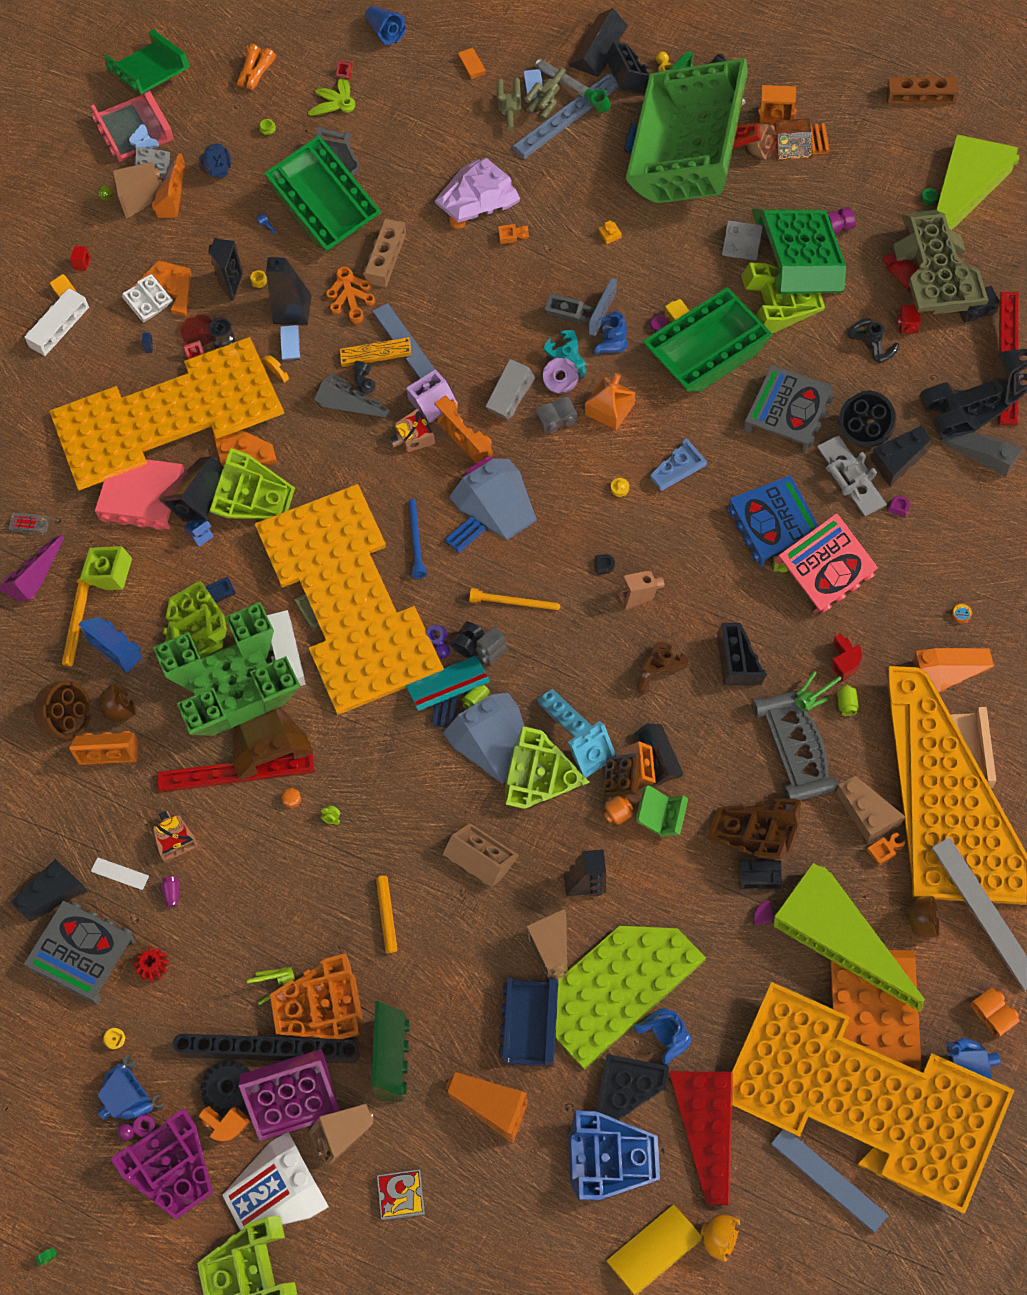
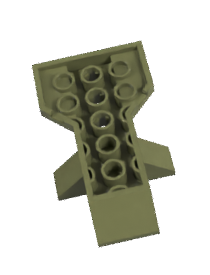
M938 210L902 213L905 229L909 230L910 235L895 243L893 248L897 261L917 257L919 269L909 280L917 312L932 311L933 314L967 311L969 306L987 305L989 300L980 271L963 264L964 261L957 257V254H964L966 250L962 237L949 228L945 214Z

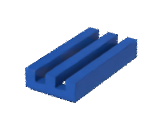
M472 516L446 538V543L456 552L460 553L485 531V527L481 526L480 522L476 521ZM478 528L473 534H471V535H470L465 541H463L458 547L456 546L459 542H461L463 539H465L474 529Z

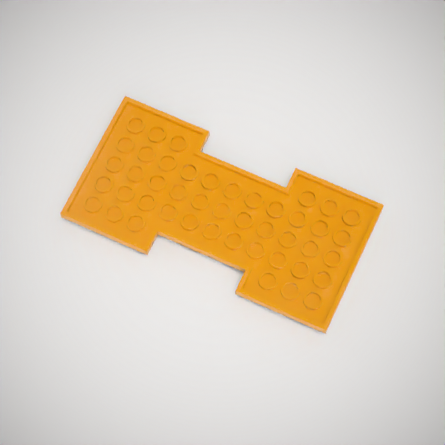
M248 337L185 360L187 374L121 398L119 390L115 386L49 410L78 490L146 465L147 461L143 452L203 429L212 427L215 437L218 439L284 414L280 401L251 338Z
M358 484L255 523L257 532L281 587L283 588L300 581L326 640L309 647V651L337 716L402 690L412 682L444 670L430 638L426 635V629L415 606L396 612L370 553L386 548V543Z
M771 982L732 1071V1106L799 1137L808 1117L889 1154L881 1174L882 1176L965 1214L1014 1090L932 1053L924 1072L917 1071L844 1038L843 1035L851 1017Z

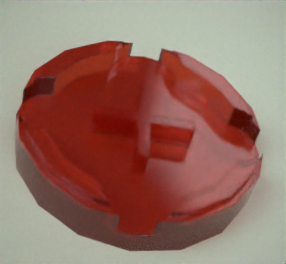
M200 314L195 315L196 317L187 318L180 328L184 342L190 344L200 340L202 346L210 343L212 339L208 327L212 319Z

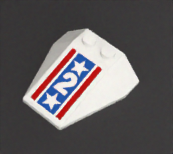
M289 1132L271 1141L223 1194L240 1230L250 1222L269 1216H280L282 1225L310 1219L329 1207Z

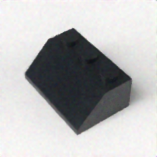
M214 238L212 245L209 246L208 253L212 259L215 276H217L218 283L228 298L234 301L243 276L235 241Z

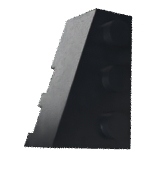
M613 41L605 59L619 87L623 90L629 89L646 93L650 73L647 71L648 67L646 64L642 65L638 61V55L628 44Z
M721 623L717 632L724 685H762L767 673L765 669H762L757 654L754 653L750 646L751 642L741 623Z
M604 849L583 851L575 860L576 864L569 867L570 871H565L564 873L566 897L588 894L591 896H601L603 893H606Z
M55 859L11 901V904L29 922H32L53 911V908L61 905L63 901L68 903L70 899L80 894L83 895L88 891Z

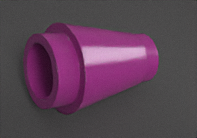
M178 877L162 878L160 886L166 907L178 906L180 890Z

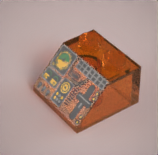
M810 118L776 121V136L774 137L778 161L811 159L812 131Z

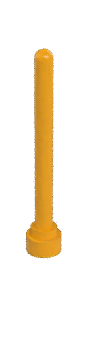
M471 588L469 603L477 604V602L490 601L551 610L560 609V604L555 602L487 594L479 591L478 588Z

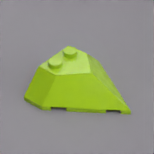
M522 726L513 746L505 783L506 805L526 809L534 804L590 783L559 748L547 738L543 731Z

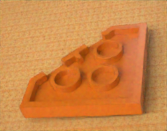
M240 430L216 439L213 432L222 467L225 465L230 448L250 455L264 466L277 463L273 445L258 437Z

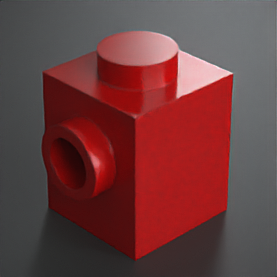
M901 305L900 314L897 315V326H900V333H918L921 324L920 312H917L915 305Z

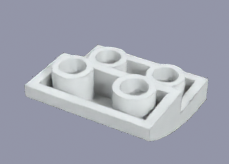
M152 274L138 281L135 287L122 294V298L143 323L161 312L173 301Z

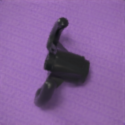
M870 318L856 322L848 331L850 339H860L873 350V358L879 363L889 360L898 351L899 344L894 343L889 352L882 354L881 343L884 328L880 323H872ZM868 325L867 329L858 330L860 327Z

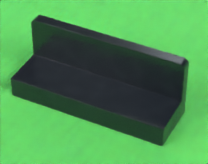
M647 723L634 733L637 742L652 746L656 785H661L670 777H681L684 775L661 724Z

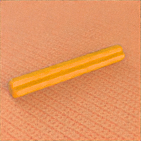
M381 875L376 878L385 951L387 954H393L398 949L388 877Z

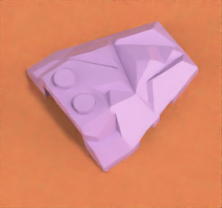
M484 158L482 160H474L462 167L437 197L435 203L457 222L477 218L479 213L486 211L487 214H491L497 208L506 210L520 202V197L516 189L511 186L510 177L489 159Z

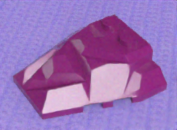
M185 1108L168 1118L165 1124L132 1147L128 1146L111 1158L122 1178L134 1185L140 1192L152 1199L154 1203L175 1219H178L213 1194L197 1127Z

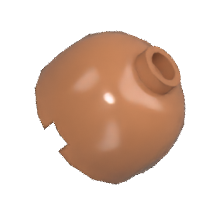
M758 124L760 126V140L747 144V149L754 157L761 159L770 158L776 144L773 141V136H776L775 127L769 124Z

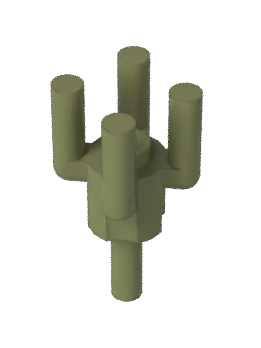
M563 67L558 70L553 79L545 80L542 85L539 82L534 84L524 98L527 103H530L526 109L527 112L532 113L538 105L540 109H544L540 117L544 120L548 117L557 104L554 96L560 89L557 83L566 72Z
M519 78L513 79L514 93L504 94L503 80H497L498 110L501 111L502 115L506 116L507 130L509 131L514 129L513 117L521 109Z

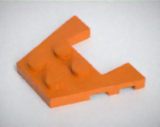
M158 260L138 281L152 274L170 297L176 298L171 308L172 314L187 317L188 294L191 282L190 268Z

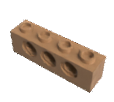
M385 219L383 225H380L378 239L375 238L373 252L369 254V263L363 270V276L371 285L387 287L406 235L405 222Z

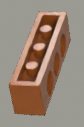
M889 77L888 104L956 103L958 94L957 77Z

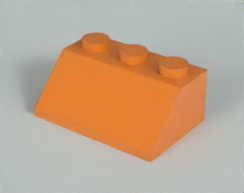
M123 731L118 734L104 732L100 735L85 733L82 736H75L70 745V751L79 765L137 762L138 739L134 733L129 731Z

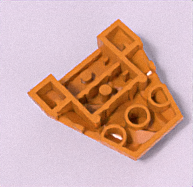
M344 953L322 960L321 964L310 971L308 969L296 981L291 980L270 994L276 1035L338 1040L360 1035L363 1018L356 978L351 971L347 954Z

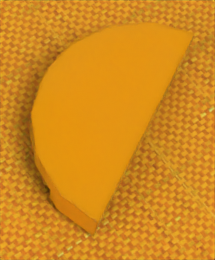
M269 355L261 359L262 364L284 383L289 379L287 372H283L279 368L281 364L274 357Z

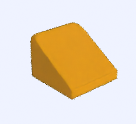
M64 274L50 282L52 290L59 298L69 288L76 292Z

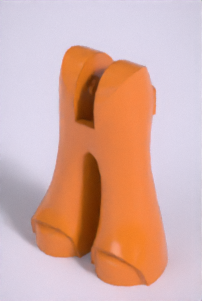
M247 45L246 58L237 80V86L244 88L247 84V89L253 91L257 87L261 76L275 61L276 54L268 48L263 49L261 52L257 45Z

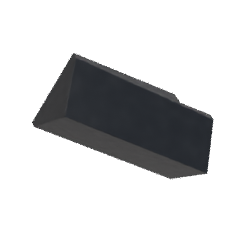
M614 8L598 14L572 58L569 67L596 77L600 76L607 65L605 56L612 42H620V38L628 27Z

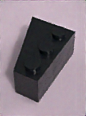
M920 426L873 449L871 460L889 487L928 452L931 438L923 427Z

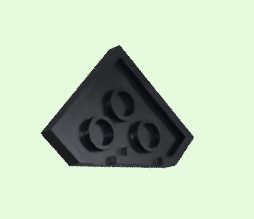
M607 1054L596 1112L616 1120L622 1119L666 1089L670 1066Z

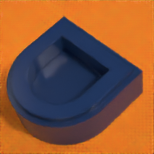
M143 332L142 343L145 353H152V335L150 332Z

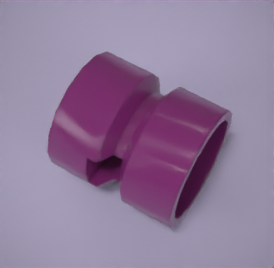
M850 207L841 208L838 212L831 211L827 213L835 234L840 233L842 229L847 231L855 228V216Z

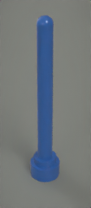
M410 499L409 512L415 563L411 571L413 578L421 579L427 576V571L421 558L416 501Z

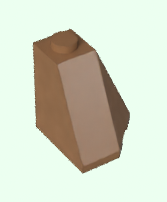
M367 1104L319 1117L308 1132L315 1152L319 1156L324 1155V1161L328 1165L332 1164L374 1124L373 1114L368 1110Z

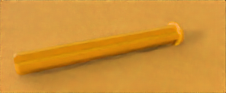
M80 578L77 579L78 588L62 665L66 667H72L81 629L78 624L83 620L89 586H91V584L82 582Z

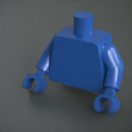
M963 1037L953 1043H946V1055H948L950 1062L986 1078H992L990 1067L1001 1064L998 1052L987 1054L986 1049L977 1041Z

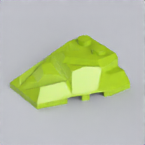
M201 581L194 583L169 598L166 619L169 623L168 628L163 630V634L166 636L165 642L189 632L201 659L223 647V639L227 632L225 616Z

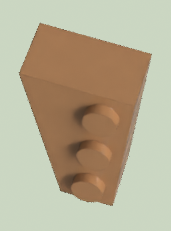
M857 776L838 785L836 794L867 843L902 826L905 816Z

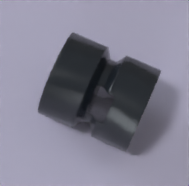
M217 318L211 321L208 330L213 346L216 349L235 342L231 324L227 319Z
M466 621L459 630L460 634H457L450 644L457 653L470 658L477 648L476 642L485 632L476 624Z

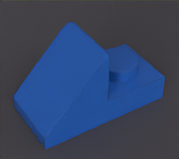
M205 519L192 520L183 526V529L198 546H202L214 537L209 529L211 525Z

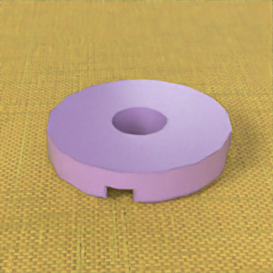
M566 358L553 359L548 362L543 371V381L546 387L557 394H565L573 390L579 379L575 364ZM560 371L565 372L563 380L556 379V374Z

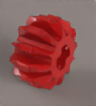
M149 946L148 952L141 949L142 956L136 955L135 957L138 961L133 963V966L137 969L135 973L137 976H141L143 981L149 978L151 982H154L156 976L158 979H162L161 973L168 972L165 968L169 965V961L166 960L167 954L165 952L161 953L162 950L158 947L154 950L152 946Z

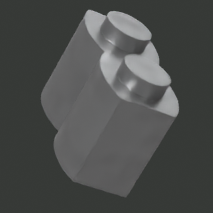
M569 397L560 398L553 403L545 404L535 409L536 417L544 433H554L560 427L572 426L578 420L577 412Z
M495 626L476 642L477 658L482 664H487L488 666H491L507 651L505 645L506 638Z

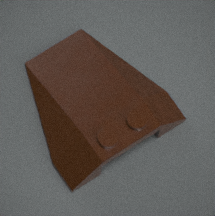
M281 707L234 727L233 765L239 781L258 774L255 766L293 753L295 760L313 754L307 735Z
M779 798L774 799L773 803L762 804V801L755 802L756 805L744 807L743 804L717 809L708 831L707 839L760 858L789 860L799 832L800 800Z

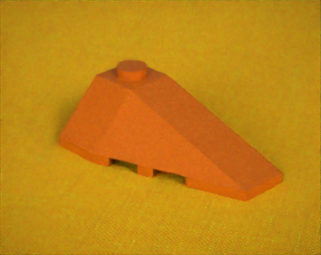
M178 153L156 192L155 200L152 202V209L156 212L157 218H178L185 167L182 153Z
M933 648L916 651L913 658L914 667L922 669L929 675L938 693L944 692L947 688L955 684L958 685L962 681L975 677L994 667L989 648Z

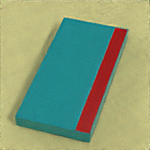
M473 656L448 666L442 671L406 685V689L417 710L420 711L486 684L490 680L477 656Z

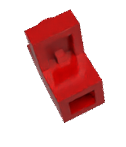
M840 633L834 637L833 646L840 655L833 659L831 668L838 677H841L843 682L858 671L862 659V650L859 644L852 648L850 640L844 638Z

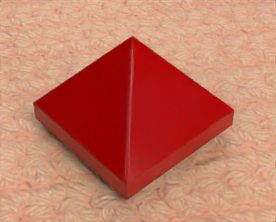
M338 60L336 77L350 79L353 62Z
M200 340L183 346L187 359L204 354Z

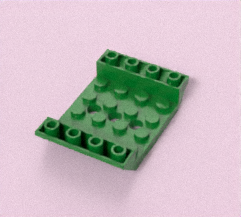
M752 208L751 212L755 223L764 224L780 270L775 279L779 294L844 292L846 264L826 210L815 208Z

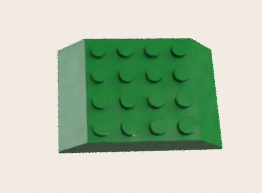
M320 135L264 173L277 197L313 242L326 252L382 213Z
M726 287L643 340V344L686 391L701 392L755 357L772 337V333Z

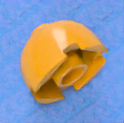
M724 1214L716 1215L710 1220L709 1224L704 1223L701 1236L704 1237L703 1244L705 1250L712 1257L723 1262L728 1260L725 1255H731L739 1232L735 1230V1225H740V1219Z

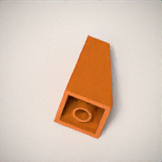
M455 1072L454 1077H450L446 1085L449 1097L502 1137L513 1143L528 1104L527 1094L523 1091Z

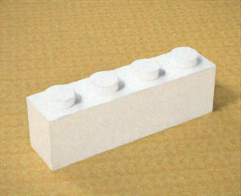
M69 288L49 308V311L38 320V323L27 332L25 339L28 346L46 356L89 308L86 298Z
M288 610L267 615L274 629L269 648L270 651H274L275 655L271 656L272 662L286 656L300 686L306 685Z

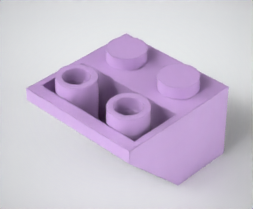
M436 369L406 388L408 400L416 409L420 410L428 424L439 418L442 414L434 405L440 398L446 395L450 400L453 399L457 403L447 382Z

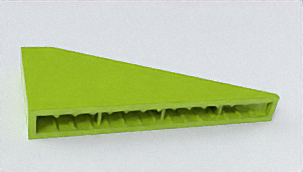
M957 135L937 207L938 211L945 214L951 230L1012 172L1013 166L1018 164L1020 156L1017 155L1018 147Z
M813 863L776 914L773 927L921 1012L925 1001L924 997L834 876L825 867Z

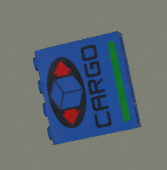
M791 475L732 497L727 507L729 515L734 517L737 530L742 532L745 545L750 547L753 560L758 562L760 567H764L765 559L783 553L819 527Z

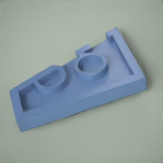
M687 438L682 442L683 444L680 448L675 449L672 452V456L667 461H663L650 475L651 480L660 491L707 466V460Z

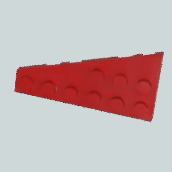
M669 1071L706 1204L730 1206L733 1073Z

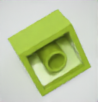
M122 546L89 548L80 580L104 590H123L132 557Z

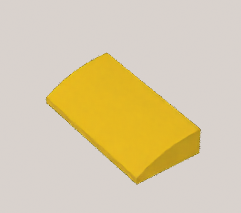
M673 1204L606 1260V1262L631 1294L638 1295L697 1245L703 1237Z

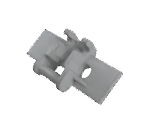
M836 436L817 446V449L828 463L826 467L827 472L832 474L841 487L842 494L852 498L864 517L887 506L871 482L877 475V472L874 468L869 472L864 464L866 456L863 452L855 459L840 436ZM839 471H841V472L844 474V476L846 477V479H847L848 482L850 483L849 486H848V484L846 483V481L844 480V478L841 476V474L839 473ZM863 487L867 492L859 494L857 488Z

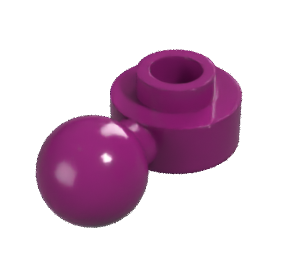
M150 1114L137 1117L132 1126L130 1124H122L117 1130V1135L122 1141H129L135 1133L141 1137H146L155 1130L156 1121ZM147 1121L149 1127H143L142 1122Z

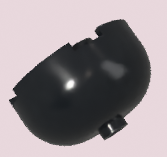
M861 391V393L852 396L850 399L848 398L843 404L839 416L842 432L847 439L857 446L866 448L879 446L887 441L893 434L897 421L892 403L887 397L876 391Z

